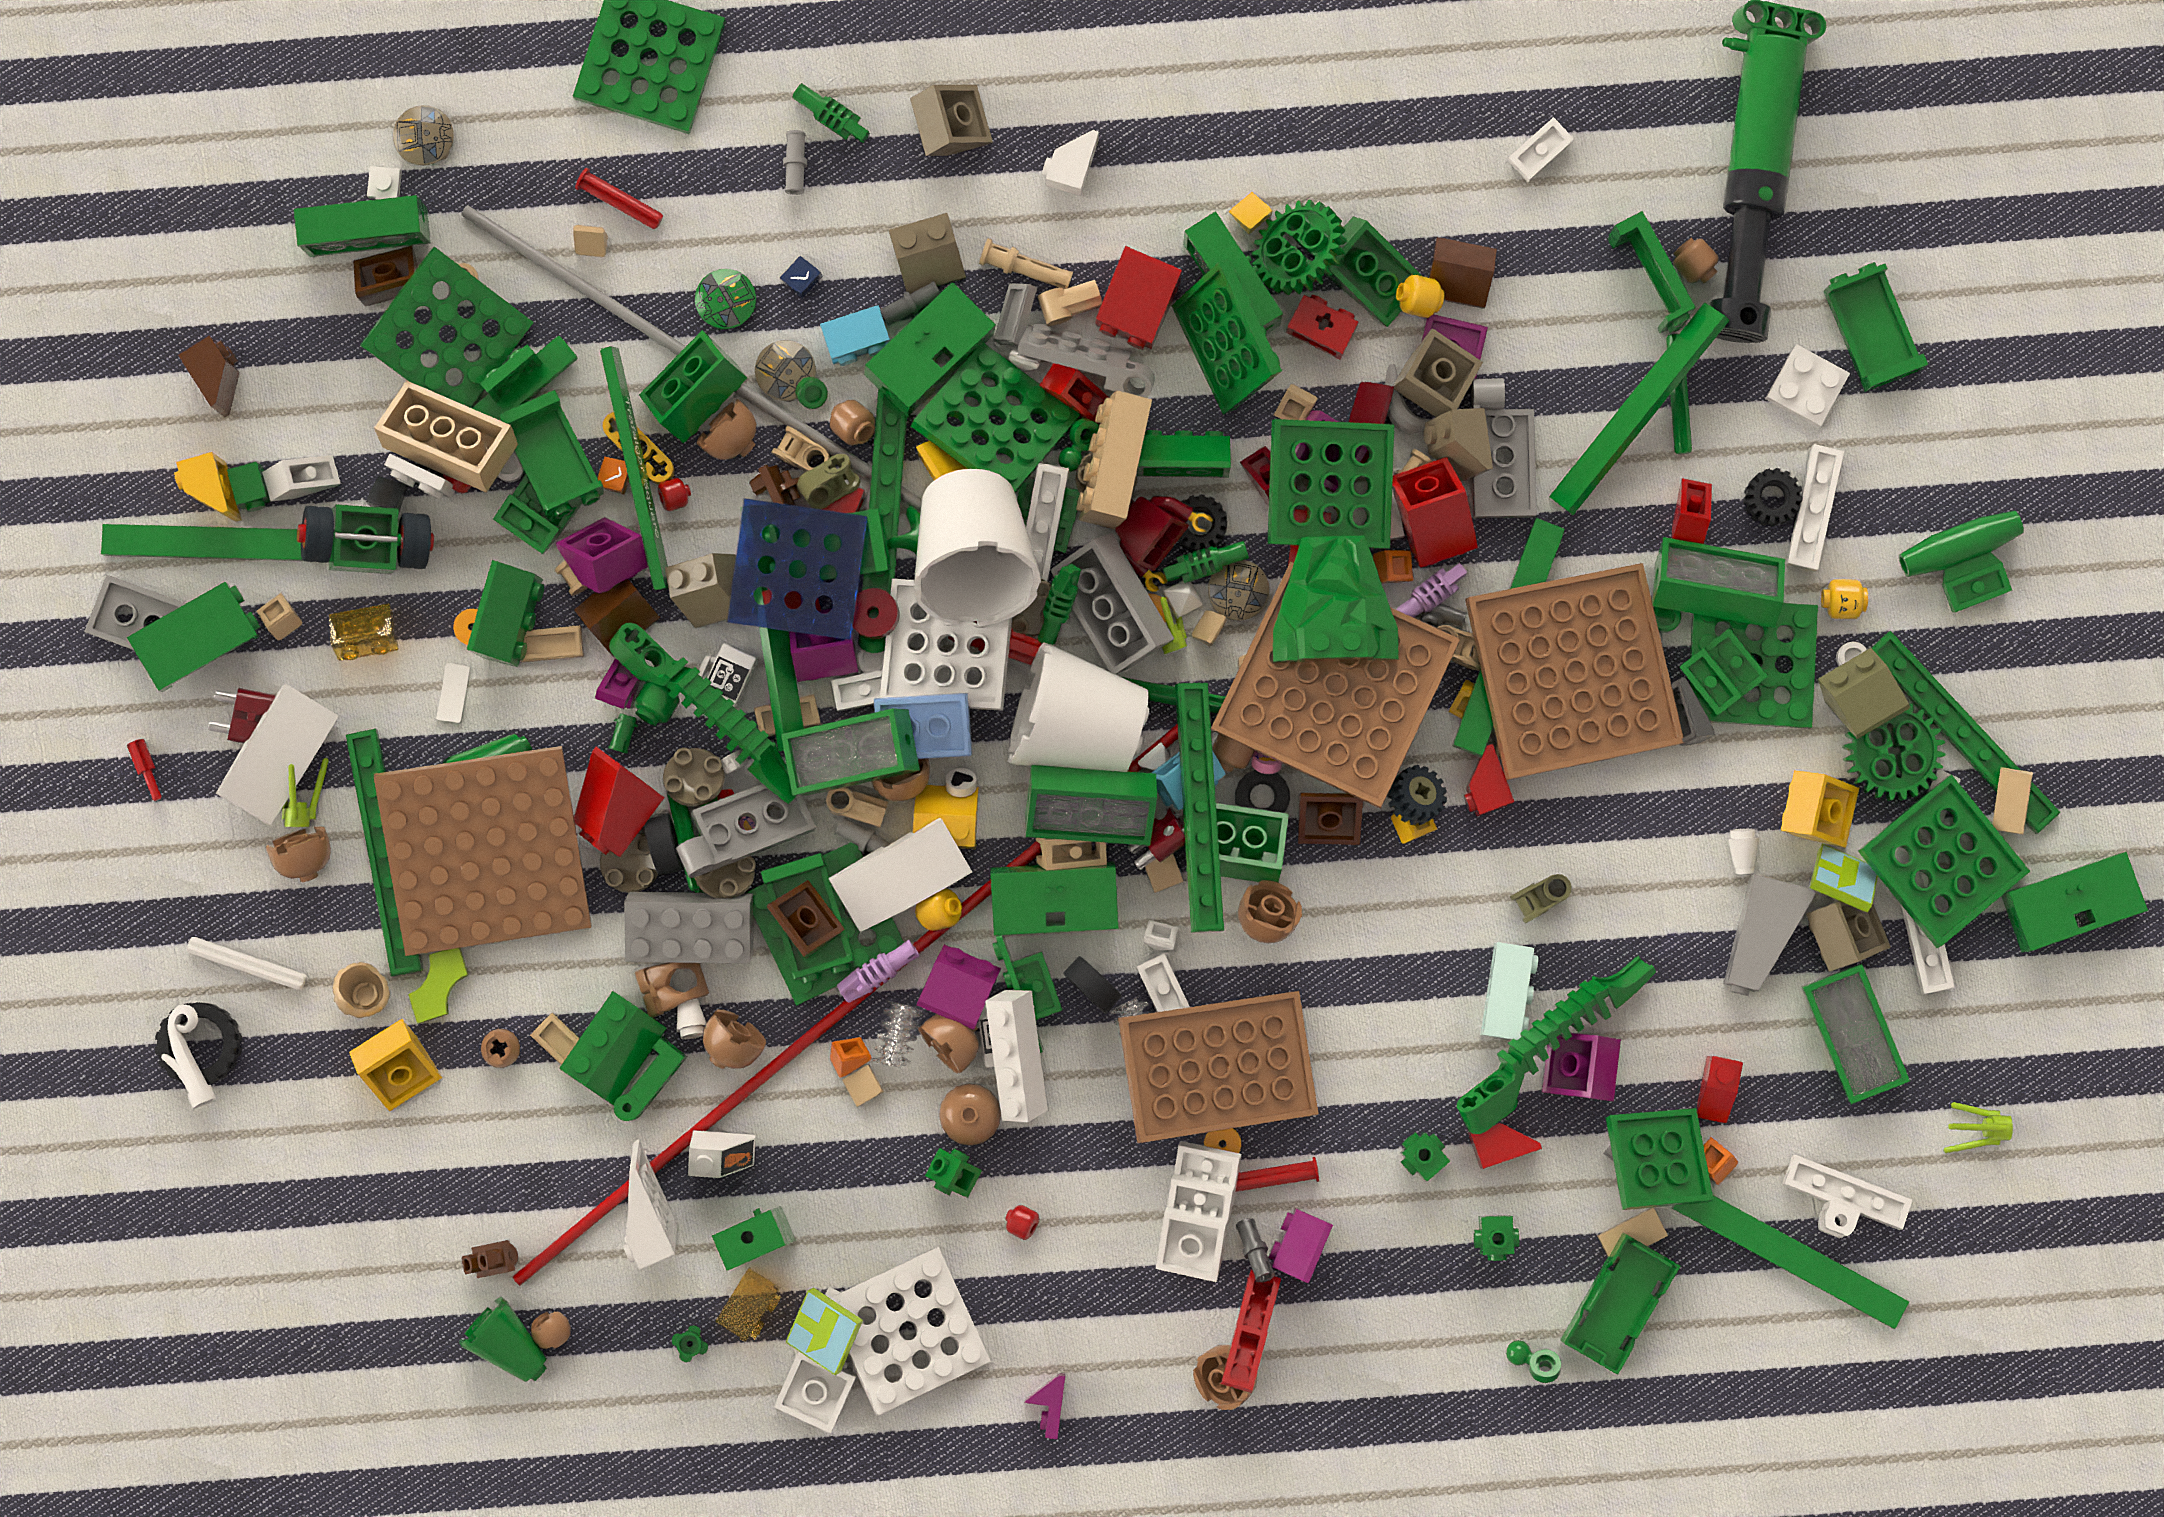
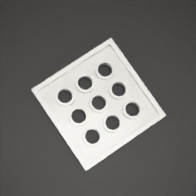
M892 579L890 595L898 604L900 617L896 628L886 636L880 698L968 693L969 708L1003 711L1012 617L998 623L977 626L974 621H959L958 625L940 621L928 613L924 619L915 620L913 610L919 604L915 597L914 580ZM921 634L925 638V644L920 650L914 651L910 647V640L913 636ZM951 636L955 640L954 648L950 652H942L940 649L941 640ZM982 638L985 641V649L980 654H972L970 651L971 642L974 639ZM913 665H919L922 669L921 677L916 681H909L907 678L908 669ZM943 667H949L952 671L951 679L946 683H939L937 672ZM973 669H980L982 672L981 681L976 685H969L967 682L968 673Z
M939 1247L830 1298L856 1316H858L859 1310L865 1306L870 1307L874 1311L875 1317L873 1322L869 1325H861L848 1355L876 1416L990 1362V1358ZM919 1280L927 1281L931 1287L930 1294L926 1298H920L915 1294L914 1286ZM891 1293L900 1295L903 1300V1305L899 1311H891L886 1305V1299ZM933 1308L939 1309L944 1315L943 1323L938 1327L930 1325L927 1319L929 1311ZM904 1322H910L915 1326L916 1334L911 1340H905L900 1336L899 1328ZM877 1335L885 1337L888 1343L886 1351L882 1354L875 1353L871 1348V1341ZM946 1337L953 1338L957 1344L955 1353L950 1356L945 1355L940 1347L942 1340ZM919 1350L924 1351L929 1357V1363L924 1369L916 1368L912 1362L914 1353ZM889 1364L897 1365L901 1371L899 1380L894 1383L887 1381L884 1376V1370Z

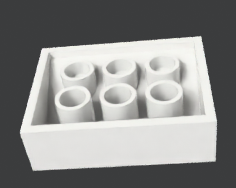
M640 1140L633 1142L629 1172L627 1229H625L627 1235L624 1237L626 1244L623 1247L630 1263L635 1261L639 1270L675 1255L677 1222Z

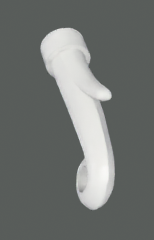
M180 1005L172 1011L168 1019V1036L175 1059L168 1054H162L161 1058L182 1080L189 1092L187 1096L193 1109L217 1098L212 1086L207 1084L183 1035V1033L195 1029L198 1023V1015L191 1006ZM183 1015H186L188 1018L186 1025L180 1024Z

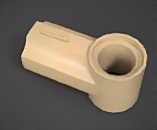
M1095 280L1067 289L1054 288L1038 295L1047 326L1067 322L1074 315L1099 308L1102 304L1101 295Z
M847 787L829 791L826 798L827 808L832 814L848 817L879 828L888 805L887 801L850 790ZM844 793L849 798V804L843 809L835 808L831 803L833 795Z

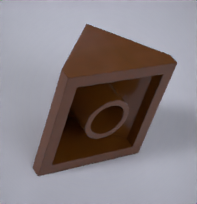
M1437 237L1429 278L1437 280L1440 284L1441 289L1444 291V301L1485 309L1494 274L1497 249Z
M413 246L354 260L355 294L365 307L395 299L418 268Z
M629 579L614 585L609 591L593 593L574 609L588 629L612 656L609 644L622 625L634 623L646 631L660 619V616Z
M1300 793L1298 796V844L1360 845L1363 800L1348 793Z
M809 880L767 905L772 915L806 959L845 930Z

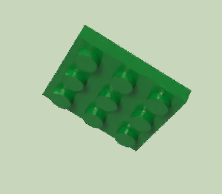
M1696 1108L1610 1115L1606 1118L1622 1210L1709 1203L1714 1200Z

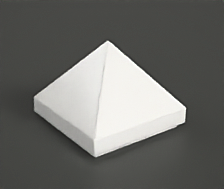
M1018 346L1013 347L1008 359L1023 372L1038 368L1041 362L1040 359L1018 354Z
M1181 581L1163 591L1177 619L1204 605L1192 582L1184 583V581Z
M1159 743L1141 758L1138 764L1144 773H1152L1162 764L1166 763L1170 759V755L1164 745Z
M1149 920L1143 942L1156 951L1173 950L1178 928Z

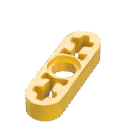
M612 412L603 420V431L622 451L619 433L617 431L610 432L613 429L611 422L615 420L614 412ZM637 427L639 440L647 444V451L643 455L644 462L648 461L655 451L657 455L652 458L660 466L664 463L667 464L665 476L660 474L653 476L655 469L647 462L645 466L648 478L655 484L672 479L675 470L670 459Z

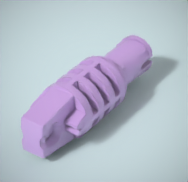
M1460 563L1447 573L1441 568L1412 590L1411 598L1396 610L1413 618L1422 612H1430L1459 590L1456 583L1466 576L1467 571Z
M907 940L888 954L880 953L877 955V959H870L869 964L864 963L862 965L863 968H856L837 984L841 995L849 1003L867 993H871L873 987L879 988L881 982L884 984L888 982L887 978L893 979L896 977L897 970L920 957L911 941Z

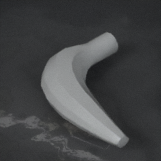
M1390 364L1386 372L1385 385L1393 386L1398 374L1396 365ZM1394 390L1387 413L1390 421L1402 432H1423L1425 422L1431 419L1420 418L1413 414L1407 407L1403 395Z

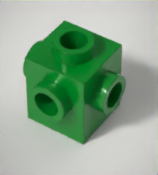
M1414 1132L1402 1143L1405 1149L1400 1152L1404 1157L1401 1164L1412 1176L1418 1173L1426 1182L1450 1162L1442 1152L1445 1145L1434 1133L1428 1136L1425 1132L1421 1135ZM1422 1149L1427 1151L1425 1160L1419 1158V1151Z
M939 1148L925 1176L936 1182L934 1185L935 1189L949 1196L953 1191L968 1198L982 1170L968 1163L970 1156L953 1148L952 1152L949 1153Z
M1478 1216L1479 1229H1474L1473 1233L1474 1248H1480L1481 1255H1488V1261L1507 1260V1254H1514V1247H1519V1229L1513 1228V1216ZM1499 1233L1500 1241L1494 1244L1492 1240L1493 1235Z

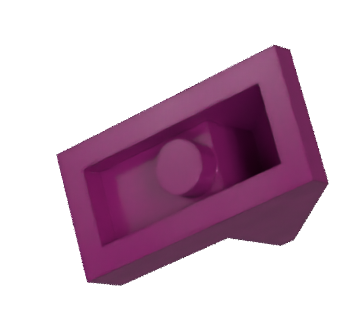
M615 658L597 688L595 699L622 709H630L641 681Z
M1059 1373L1024 1400V1403L1049 1406L1048 1411L1042 1410L1040 1429L1046 1430L1045 1438H1058L1066 1374Z

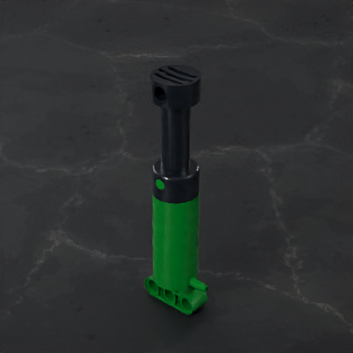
M1751 0L1738 8L1732 17L1734 28L1738 32L1746 34V40L1725 37L1722 41L1723 47L1744 52L1723 202L1724 210L1734 216L1723 298L1713 299L1709 304L1730 320L1716 338L1739 343H1760L1768 339L1771 308L1761 303L1760 298L1771 220L1781 218L1785 213L1807 45L1820 38L1827 28L1825 18L1818 12L1762 0ZM1746 11L1753 14L1755 22H1751L1747 18ZM1775 17L1782 21L1783 29L1776 24ZM1804 23L1811 27L1812 35L1805 31Z

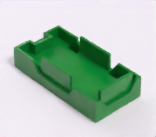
M1623 1232L1560 1341L1618 1375L1634 1348L1635 1339L1639 1337L1658 1304V1299L1666 1293L1681 1266ZM1620 1257L1618 1262L1615 1263L1613 1270H1609L1608 1268L1615 1262L1616 1258ZM1661 1281L1662 1283L1657 1289L1655 1295H1652L1651 1293L1655 1288L1657 1282ZM1584 1310L1588 1311L1586 1317H1584L1582 1324L1579 1325ZM1629 1335L1630 1338L1627 1341L1625 1347L1623 1348V1350L1620 1349V1346L1622 1345L1626 1336Z

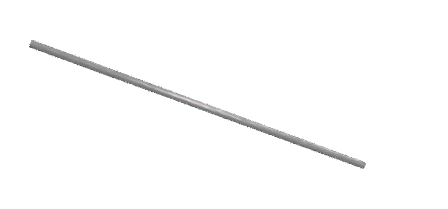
M469 205L463 209L461 214L463 217L676 355L686 347ZM744 383L735 392L784 425L804 434L811 441L826 449L832 456L846 454L851 460L850 467L871 480L872 466ZM902 486L901 500L909 506H914L921 513L922 499Z

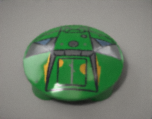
M718 269L707 274L699 283L695 293V305L699 315L706 323L718 330L731 329L743 324L755 311L756 293L751 281L741 272L733 269Z

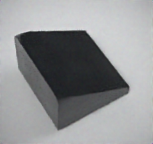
M378 476L367 497L366 503L372 507L399 509V515L408 485Z

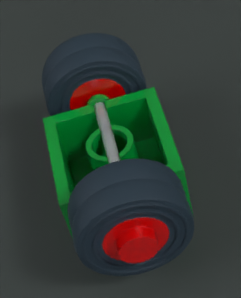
M336 504L333 508L306 506L303 512L302 524H298L297 542L301 543L302 560L319 563L329 562V570L392 574L396 570V559L401 568L425 569L428 564L430 551H433L434 534L431 533L429 515L402 513L398 527L399 509L339 504Z

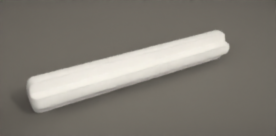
M191 937L187 945L188 953L297 990H302L306 982L307 976L303 973L197 937Z

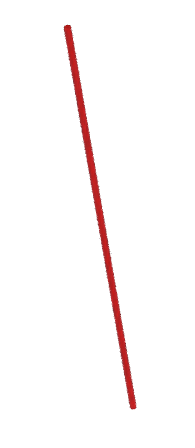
M1178 724L1135 758L1127 772H1139L1142 770L1138 761L1159 743H1162L1167 749L1178 740ZM1034 842L1006 867L1026 866L1042 853L1040 843ZM991 879L961 903L962 909L959 921L992 894ZM950 928L935 931L928 930L913 945L920 954ZM873 987L871 993H867L849 1003L844 1000L655 1157L650 1162L654 1173L656 1174L690 1145L693 1130H709L878 988ZM629 1180L512 1277L515 1282L521 1286L626 1199L629 1193Z

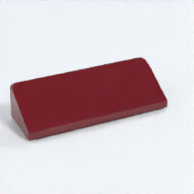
M1360 382L1348 422L1384 424L1394 387L1371 382ZM1368 450L1360 463H1365L1368 460Z

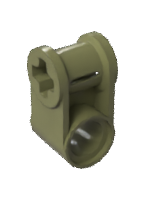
M836 454L812 470L803 473L798 479L797 486L808 504L813 509L818 510L826 508L834 501L854 492L860 486L861 481L859 476L853 473L850 467L851 460L846 454Z
M1554 874L1536 884L1533 883L1511 895L1510 898L1512 901H1516L1524 915L1522 920L1524 923H1527L1549 911V908L1567 899L1571 893L1572 886L1566 876ZM1554 879L1564 884L1565 891L1561 897H1554L1549 893L1548 885ZM1525 897H1527V899L1529 900L1531 906L1533 907V910L1531 909Z

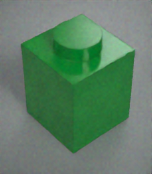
M258 462L227 470L236 505L243 510L247 509V512L261 510L265 508V503L272 502L270 501L262 474L264 468Z

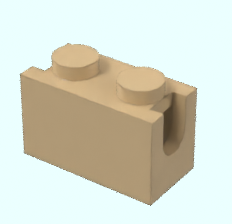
M1036 838L1042 850V855L1036 856L1037 864L1047 871L1107 865L1105 842H1095L1096 850H1092L1091 841Z

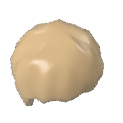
M364 962L352 963L346 966V968L339 970L334 978L332 986L334 1002L345 1015H351L356 1018L369 1017L381 1012L386 1007L390 998L388 982L373 965Z

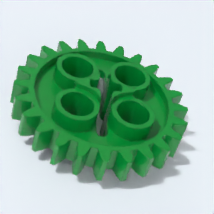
M1309 199L1304 206L1298 200L1295 209H1292L1287 204L1284 214L1275 211L1276 220L1267 219L1266 223L1269 226L1267 230L1259 229L1258 231L1263 236L1262 239L1253 242L1259 249L1251 253L1256 259L1252 265L1257 266L1259 271L1256 273L1262 282L1278 294L1283 291L1286 295H1290L1292 290L1300 295L1303 286L1312 291L1314 281L1322 285V276L1324 274L1332 276V271L1329 269L1331 265H1340L1335 259L1336 256L1345 253L1340 245L1347 242L1342 236L1346 229L1341 225L1343 221L1329 206L1325 207L1320 201L1315 205ZM1288 234L1315 259L1310 261L1283 236Z
M1909 703L1910 709L1874 729L1882 735L1883 739L1880 746H1875L1870 742V732L1858 739L1851 732L1845 733V736L1852 740L1851 743L1845 744L1842 747L1845 750L1851 751V755L1843 758V761L1853 763V766L1847 770V773L1857 772L1858 777L1854 783L1858 784L1864 781L1866 785L1863 792H1869L1874 788L1875 798L1877 799L1884 792H1886L1887 801H1892L1896 793L1900 801L1906 800L1907 791L1912 797L1918 796L1917 786L1924 791L1929 789L1926 779L1930 781L1937 780V776L1932 770L1943 769V766L1936 761L1937 758L1946 756V753L1937 751V747L1945 743V740H1936L1935 735L1941 729L1931 730L1930 725L1934 718L1932 717L1924 721L1922 717L1925 710L1921 709L1913 713V703ZM1887 724L1892 726V739L1887 729ZM1902 725L1909 726L1912 729L1913 737L1910 741H1906L1901 737L1900 728ZM1892 746L1899 748L1900 753L1897 755L1889 754L1888 748ZM1908 755H1912L1918 760L1919 767L1916 771H1911L1907 768L1906 758ZM1877 761H1883L1887 764L1888 773L1885 777L1876 773L1875 764ZM1896 763L1901 772L1900 778L1896 776Z

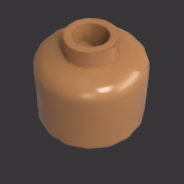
M1692 237L1689 238L1673 253L1676 257L1673 261L1674 267L1689 283L1701 280L1704 284L1718 272L1714 267L1718 263L1719 257L1705 240L1701 238L1695 241Z
M847 400L833 408L830 428L834 434L849 445L863 444L874 434L875 418L858 401Z
M1218 734L1212 746V750L1222 768L1229 772H1232L1234 768H1246L1255 750Z

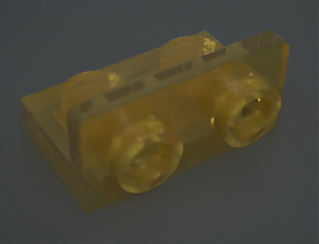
M390 603L329 614L331 646L339 661L355 660L359 657L375 654L384 655L398 650V642L394 636L393 612Z
M749 1267L715 1322L739 1336L740 1340L747 1342L750 1337L756 1339L765 1325L761 1321L767 1310L772 1313L782 1298L777 1294L781 1287Z

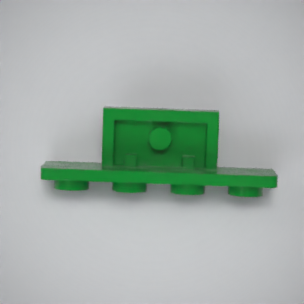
M560 336L553 339L537 354L534 353L528 344L523 348L515 350L509 356L507 362L501 367L491 370L486 375L485 380L480 383L488 395L472 407V409L499 420V414L529 401L578 359L577 355Z
M996 935L997 942L992 943L998 961L1004 960L1007 971L1003 972V976L1008 990L1032 991L1035 1020L1063 1011L1043 952L1040 951L1013 961L1004 935ZM1037 1030L1040 1053H1042L1044 1048Z

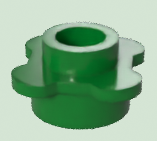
M692 1325L688 1328V1331L682 1334L676 1333L672 1337V1344L677 1347L680 1353L679 1358L683 1362H690L693 1356L697 1354L703 1355L708 1351V1344L703 1342L700 1336L701 1330L698 1326ZM688 1341H692V1342H693V1346H692V1347H689V1346L687 1345V1342H688Z

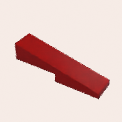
M1251 1269L1247 1278L1221 1384L1252 1393L1281 1278L1274 1276L1269 1281L1263 1283L1256 1282L1254 1272Z

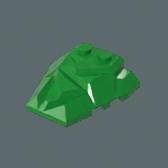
M1365 536L1302 537L1273 628V663L1305 662V659L1367 658V661L1399 660L1398 627Z

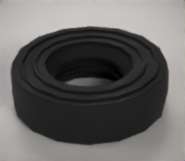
M1253 770L1243 776L1235 790V804L1240 807L1285 813L1290 802L1289 787L1285 779L1277 772L1264 774ZM1267 785L1273 790L1274 801L1269 807L1258 808L1252 803L1250 794L1255 786Z

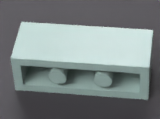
M1501 942L1494 943L1480 1035L1518 1040L1521 1038L1520 1033L1525 1029L1528 1030L1529 1017H1524L1526 1004L1531 1005L1534 992V986H1529L1530 975L1536 974L1538 966V956L1534 955V948Z

